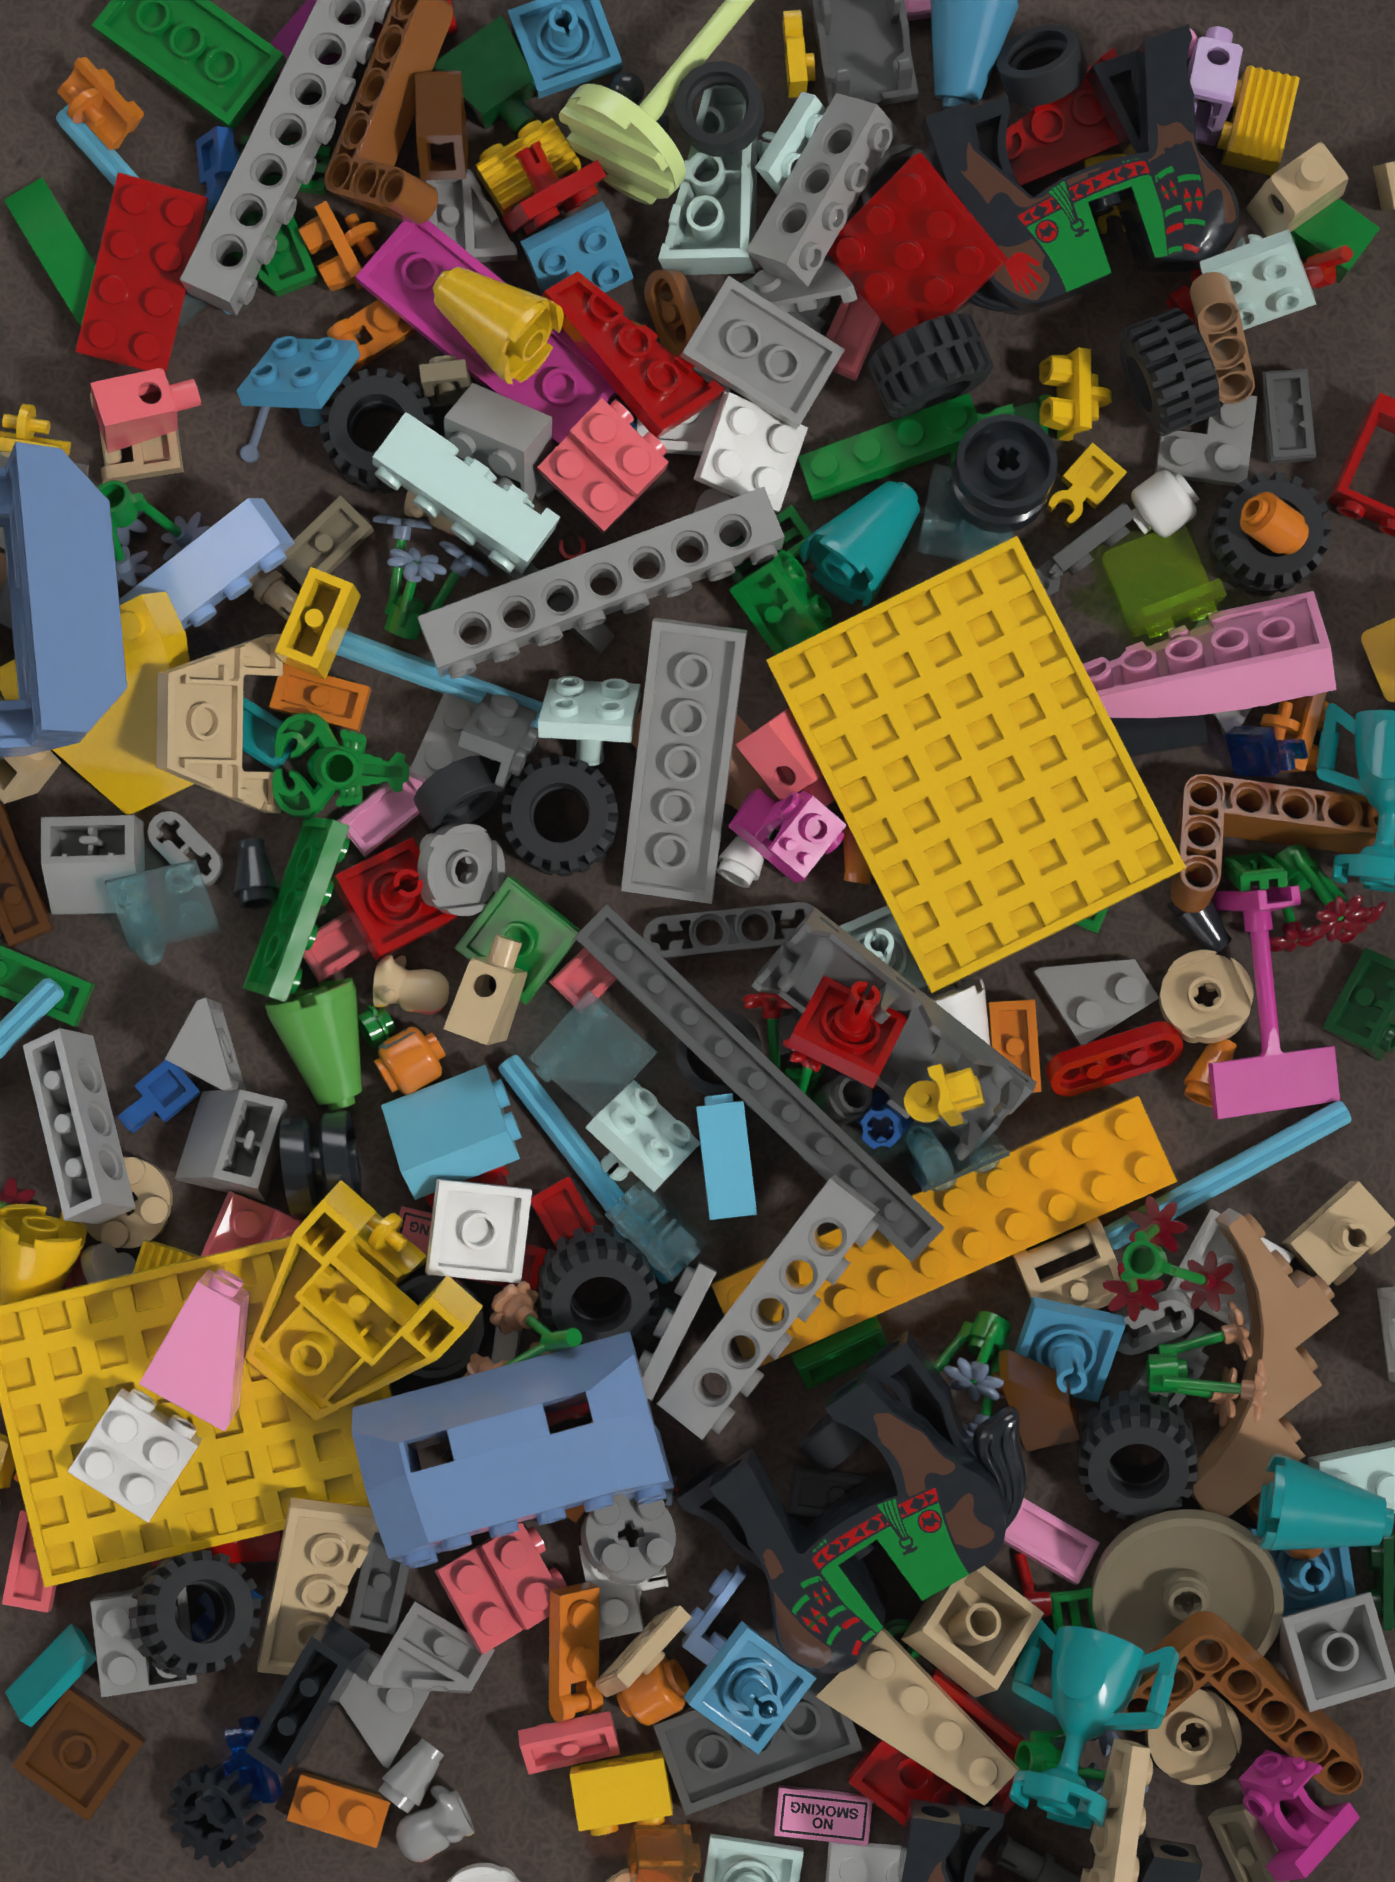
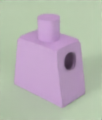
M1211 27L1206 31L1205 37L1198 38L1187 66L1188 77L1194 92L1196 142L1211 146L1216 145L1233 104L1243 51L1239 44L1232 43L1233 33L1225 27ZM1201 99V100L1210 101V102L1203 103V102H1200V101H1198V100Z

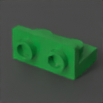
M783 549L777 552V557L772 558L733 584L729 589L775 655L831 628L834 624L832 611L827 601L821 595H815L806 582V574L802 565L794 557H789Z

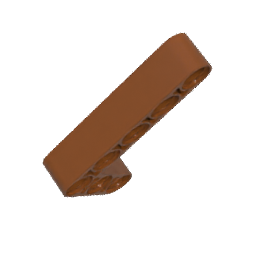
M393 0L324 177L326 189L364 210L413 224H423L430 219L437 207L438 192L432 185L394 165L416 112L415 74L416 72H432L452 21L453 8L446 0Z
M1208 774L1195 775L1186 782L1175 810L1173 842L1186 869L1171 876V900L1176 907L1188 913L1200 912L1209 905L1221 878L1223 836L1291 846L1303 844L1306 848L1359 854L1364 847L1371 846L1375 842L1376 825H1378L1379 819L1378 812L1368 802L1366 797L1360 795ZM1193 800L1201 801L1207 806L1198 805ZM1239 807H1246L1249 810H1251L1252 813L1245 812ZM1285 813L1293 814L1298 819L1290 818ZM1331 819L1338 820L1343 825L1335 824ZM1190 840L1200 841L1205 847L1197 846ZM1187 880L1196 881L1203 887L1192 886Z
M1208 1611L1196 1612L1146 1653L1172 1646L1179 1654L1176 1669L1181 1671L1174 1675V1684L1165 1717L1204 1684L1209 1682L1290 1757H1302L1306 1761L1320 1764L1323 1769L1312 1777L1326 1790L1333 1794L1346 1795L1356 1791L1361 1786L1364 1776L1354 1740L1321 1709L1307 1712L1291 1681L1217 1614ZM1205 1639L1215 1640V1642L1208 1645L1198 1643ZM1158 1669L1142 1675L1139 1686L1132 1699L1143 1698L1146 1700L1139 1703L1129 1702L1124 1713L1146 1712ZM1237 1670H1246V1671H1248L1247 1673H1245V1674H1243V1675H1234V1674H1232L1233 1672H1235V1671H1237ZM1269 1701H1281L1276 1705H1266ZM1149 1729L1132 1730V1731L1142 1732V1731H1148ZM1305 1731L1313 1732L1309 1735H1298ZM1335 1762H1345L1342 1765H1332Z

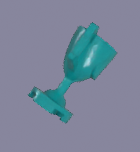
M1330 703L1326 708L1324 727L1320 736L1316 763L1317 776L1325 783L1366 797L1379 816L1374 844L1364 847L1359 854L1334 856L1331 878L1337 883L1347 884L1348 876L1360 877V883L1364 884L1363 889L1395 893V711H1361L1356 714L1355 720L1339 706ZM1339 724L1355 735V755L1359 780L1334 771L1340 735L1338 733Z
M1040 1619L1021 1650L1012 1680V1690L1022 1700L1057 1718L1059 1725L1066 1735V1741L1057 1767L1046 1769L1042 1773L1017 1771L1009 1794L1011 1800L1027 1809L1029 1799L1033 1798L1038 1801L1037 1806L1048 1812L1046 1816L1048 1819L1090 1829L1093 1820L1095 1825L1103 1828L1109 1802L1100 1794L1088 1789L1085 1780L1078 1775V1767L1084 1746L1088 1741L1103 1735L1107 1731L1157 1729L1161 1726L1162 1720L1165 1718L1179 1660V1654L1172 1646H1167L1146 1654L1139 1647L1119 1637L1078 1626L1059 1627L1055 1635ZM1043 1641L1053 1651L1051 1674L1052 1699L1031 1688ZM1158 1669L1146 1712L1124 1713L1139 1686L1142 1675Z

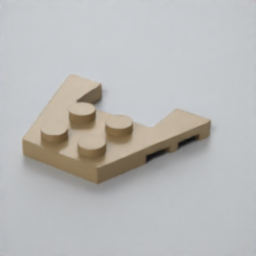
M266 634L157 673L156 768L263 813H281V808L273 797L272 778L274 772L243 771L242 747L244 676H283V662L274 652L282 634Z

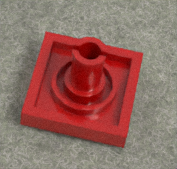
M540 141L516 153L514 157L520 163L535 192L502 218L510 234L523 228L526 234L529 235L560 215L558 208L562 207L564 213L567 214L598 194L599 192L595 185L606 177L599 161L596 160L565 178L563 176L558 178L541 147Z
M413 837L334 875L331 879L335 890L375 960L451 923L457 918V915L443 913L423 901L421 896L423 881L422 879L418 881L419 874L417 872L421 853Z
M823 975L793 1030L787 1046L874 1088L909 1017L889 1007L886 1012L890 1014V1017L883 1024H880L872 1016L881 997L879 990L874 985H872L868 996H865L863 993L868 982L859 981L849 988Z

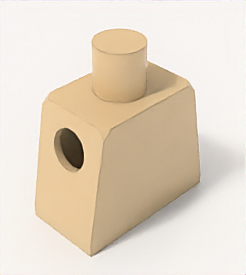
M1319 142L1267 179L1248 204L1246 210L1266 237L1287 229L1292 232L1344 194L1349 178L1322 142ZM1273 200L1281 201L1284 208L1283 213L1276 209L1272 202Z
M496 934L488 957L471 958L446 1020L445 1030L485 1045L507 1040L527 977L526 971L514 967L522 945L520 941ZM491 977L496 981L495 992L490 986Z

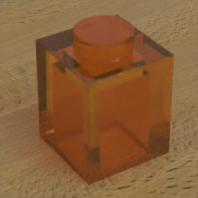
M690 1824L634 1825L627 1849L630 1882H691L693 1874L700 1872L699 1844L692 1843Z

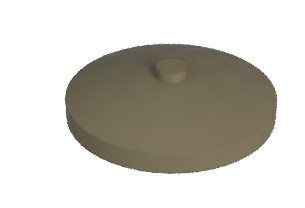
M1193 1509L1171 1510L1151 1515L1137 1521L1122 1531L1101 1556L1092 1584L1094 1621L1098 1631L1126 1640L1147 1653L1191 1615L1201 1611L1213 1612L1227 1622L1264 1656L1279 1632L1281 1625L1280 1617H1283L1284 1597L1277 1566L1268 1550L1258 1548L1260 1540L1251 1531L1225 1516ZM1205 1639L1198 1643L1208 1645L1215 1642V1640ZM1237 1670L1232 1674L1241 1675L1246 1670ZM1207 1682L1201 1688L1213 1685Z

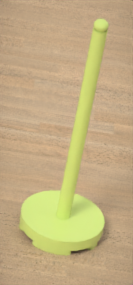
M725 0L639 106L616 91L596 84L581 85L568 99L564 108L559 113L560 122L568 125L571 131L567 140L576 153L592 161H599L602 168L608 173L603 179L607 184L629 198L648 205H652L657 198L668 199L685 179V163L675 143L656 121L675 99L681 81L692 69L703 65L755 0Z

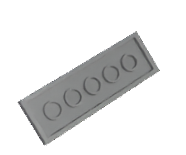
M654 618L652 621L621 891L712 904L747 630Z

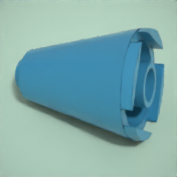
M930 0L934 96L937 99L943 100L942 108L944 109L968 101L970 105H977L980 102L1017 13L1019 0Z

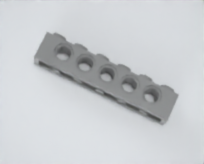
M833 1175L657 1404L700 1439H703L711 1429L719 1435L736 1412L729 1405L737 1394L741 1392L746 1397L749 1396L764 1376L757 1368L767 1355H770L775 1360L779 1357L793 1338L786 1332L797 1317L805 1323L822 1301L815 1295L817 1290L825 1280L832 1285L836 1283L851 1263L844 1258V1255L854 1242L863 1248L880 1226L872 1220L880 1209L839 1177ZM830 1222L837 1225L842 1232L841 1244L835 1247L824 1245L818 1237L820 1224ZM795 1260L807 1262L813 1270L812 1282L807 1284L795 1282L789 1273L791 1262ZM775 1298L781 1302L784 1307V1317L782 1320L771 1321L762 1314L761 1302L763 1299ZM744 1335L754 1342L756 1351L753 1357L742 1358L735 1353L732 1346L735 1336ZM717 1373L721 1375L727 1384L726 1393L722 1395L710 1393L704 1384L705 1374Z

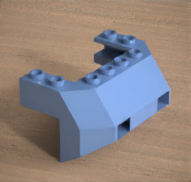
M22 442L14 443L5 467H0V527H3L19 697V700L0 701V757L27 756L80 743L127 689L110 501L61 448Z
M630 1331L581 1344L574 1348L559 1350L353 1407L351 1432L364 1487L388 1559L403 1563V1567L410 1566V1569L438 1562L437 1553L471 1545L470 1536L489 1531L491 1538L506 1536L519 1531V1522L537 1518L538 1525L549 1524L567 1518L565 1510L584 1505L585 1512H591L614 1505L612 1496L620 1494L625 1495L629 1500L635 1499L636 1502H639V1505L650 1504L666 1499L665 1490L675 1488L661 1433L653 1421ZM589 1403L593 1423L550 1434L545 1414ZM449 1441L454 1461L422 1470L417 1449Z

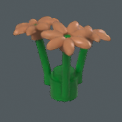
M1232 1301L1227 1302L1230 1312L1228 1314L1230 1324L1221 1326V1331L1175 1344H1158L1159 1354H1147L1146 1358L1148 1392L1179 1393L1208 1398L1209 1402L1216 1403L1214 1415H1219V1425L1221 1427L1227 1424L1229 1418L1235 1416L1236 1408L1233 1399H1236L1239 1394H1241V1399L1253 1400V1421L1258 1422L1265 1411L1264 1397L1267 1394L1266 1387L1264 1386L1268 1377L1265 1362L1262 1359H1258L1255 1381L1242 1380V1384L1236 1383L1238 1378L1237 1369L1233 1367L1229 1369L1226 1366H1223L1221 1382L1189 1379L1186 1359H1177L1176 1354L1224 1341L1226 1345L1234 1342L1236 1345H1239L1243 1360H1248L1253 1354L1252 1345L1248 1339L1249 1331L1243 1326V1313Z

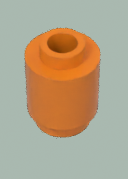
M1262 492L1250 498L1243 506L1240 519L1241 529L1272 552L1290 555L1297 552L1305 544L1309 534V527L1305 523L1303 515L1273 493Z

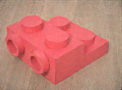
M603 398L570 430L569 435L537 467V471L602 534L666 470L669 463L663 457L667 453V449L659 439L649 432L642 437L630 425L634 420L631 413L618 401L614 400L609 405Z
M228 1191L200 1257L293 1235L304 1219L293 1220L289 1213Z
M520 1522L518 1523V1532L502 1537L489 1538L435 1570L479 1654L488 1652L522 1630H528L548 1618L550 1613V1590L567 1587L562 1575L556 1568L548 1571L540 1556L541 1553L546 1551L542 1538L533 1526L525 1529L523 1523Z

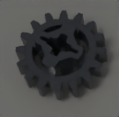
M204 1763L177 1781L178 1786L169 1794L175 1803L167 1808V1813L177 1817L178 1821L171 1826L173 1832L183 1833L185 1838L180 1844L182 1848L190 1845L195 1848V1860L199 1861L206 1855L208 1856L210 1867L215 1868L223 1861L227 1868H231L238 1861L242 1863L256 1850L255 1846L264 1839V1835L259 1829L267 1822L265 1817L256 1813V1810L263 1805L262 1800L251 1799L249 1795L253 1785L247 1783L242 1786L238 1782L239 1772L237 1770L228 1776L225 1775L224 1766L220 1763L211 1770ZM198 1791H202V1795L200 1797H196ZM233 1834L237 1835L236 1840H231Z

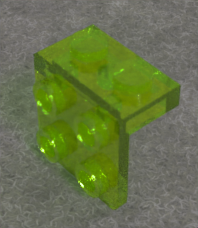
M1185 525L1166 538L1160 537L1153 532L1107 550L1102 556V564L1133 638L1148 633L1149 638L1157 637L1175 628L1174 622L1189 616L1192 622L1206 618L1218 611L1216 606L1227 595L1220 578L1209 582L1190 533Z

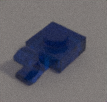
M1234 726L1225 733L1235 775L1274 777L1280 771L1295 769L1294 759L1308 758L1305 740H1276L1274 727Z
M257 1716L241 1717L238 1719L240 1727H230L225 1730L226 1742L232 1752L223 1761L226 1775L228 1776L237 1770L239 1772L238 1782L242 1786L247 1783L253 1785V1789L249 1793L251 1799H261L263 1804L274 1803L283 1795L278 1774L245 1752L260 1726V1721Z

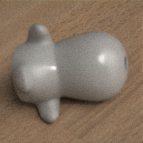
M433 1786L430 1790L432 1796L437 1801L433 1807L412 1812L400 1820L397 1826L396 1839L400 1850L406 1858L421 1863L446 1849L450 1842L457 1843L464 1836H471L475 1833L470 1815L456 1790L450 1792L443 1786Z

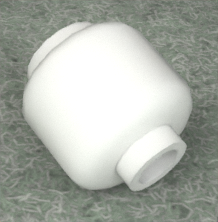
M1161 469L1132 491L1131 499L1136 506L1131 510L1136 516L1133 520L1144 534L1152 529L1158 536L1166 538L1196 516L1197 510L1194 503L1200 499L1179 470L1172 474L1166 469Z

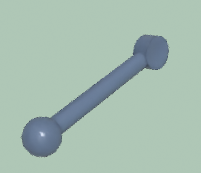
M270 407L260 408L249 444L241 449V458L247 463H254L259 458L257 446Z

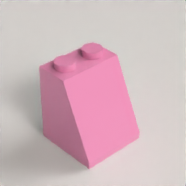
M219 1268L217 1273L208 1269L198 1280L139 1384L225 1432L240 1406L250 1292L242 1288L244 1281L241 1278Z

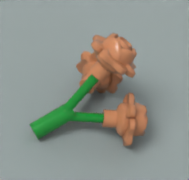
M526 1281L520 1282L517 1286L509 1284L494 1296L492 1302L494 1312L490 1317V1322L498 1326L500 1332L504 1335L509 1334L512 1329L519 1332L523 1328H532L541 1335V1339L539 1342L532 1343L529 1350L510 1361L503 1359L496 1364L488 1356L481 1357L474 1353L470 1356L471 1362L467 1364L468 1371L464 1377L559 1350L577 1347L582 1341V1335L576 1328L552 1332L537 1320L538 1315L536 1313L538 1308L534 1304L539 1299V1293L531 1290L530 1285Z

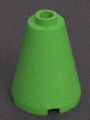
M340 978L318 983L319 987L305 991L303 988H300L292 995L289 994L286 1002L271 999L265 1005L266 1015L318 1105L327 1104L329 1110H338L354 1104V1096L362 1092L356 987L352 978Z

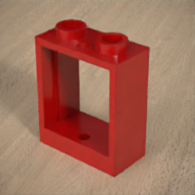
M1379 393L1369 405L1328 498V502L1337 505L1336 509L1342 515L1356 520H1361L1365 517L1378 523L1380 531L1395 537V509L1349 489L1375 427L1377 426L1395 434V399Z

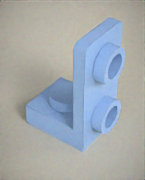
M739 1564L732 1573L727 1569L720 1573L709 1589V1592L714 1595L711 1602L704 1611L696 1607L690 1614L692 1618L681 1629L686 1633L682 1639V1647L707 1666L728 1639L716 1631L710 1637L704 1632L745 1578L746 1570Z

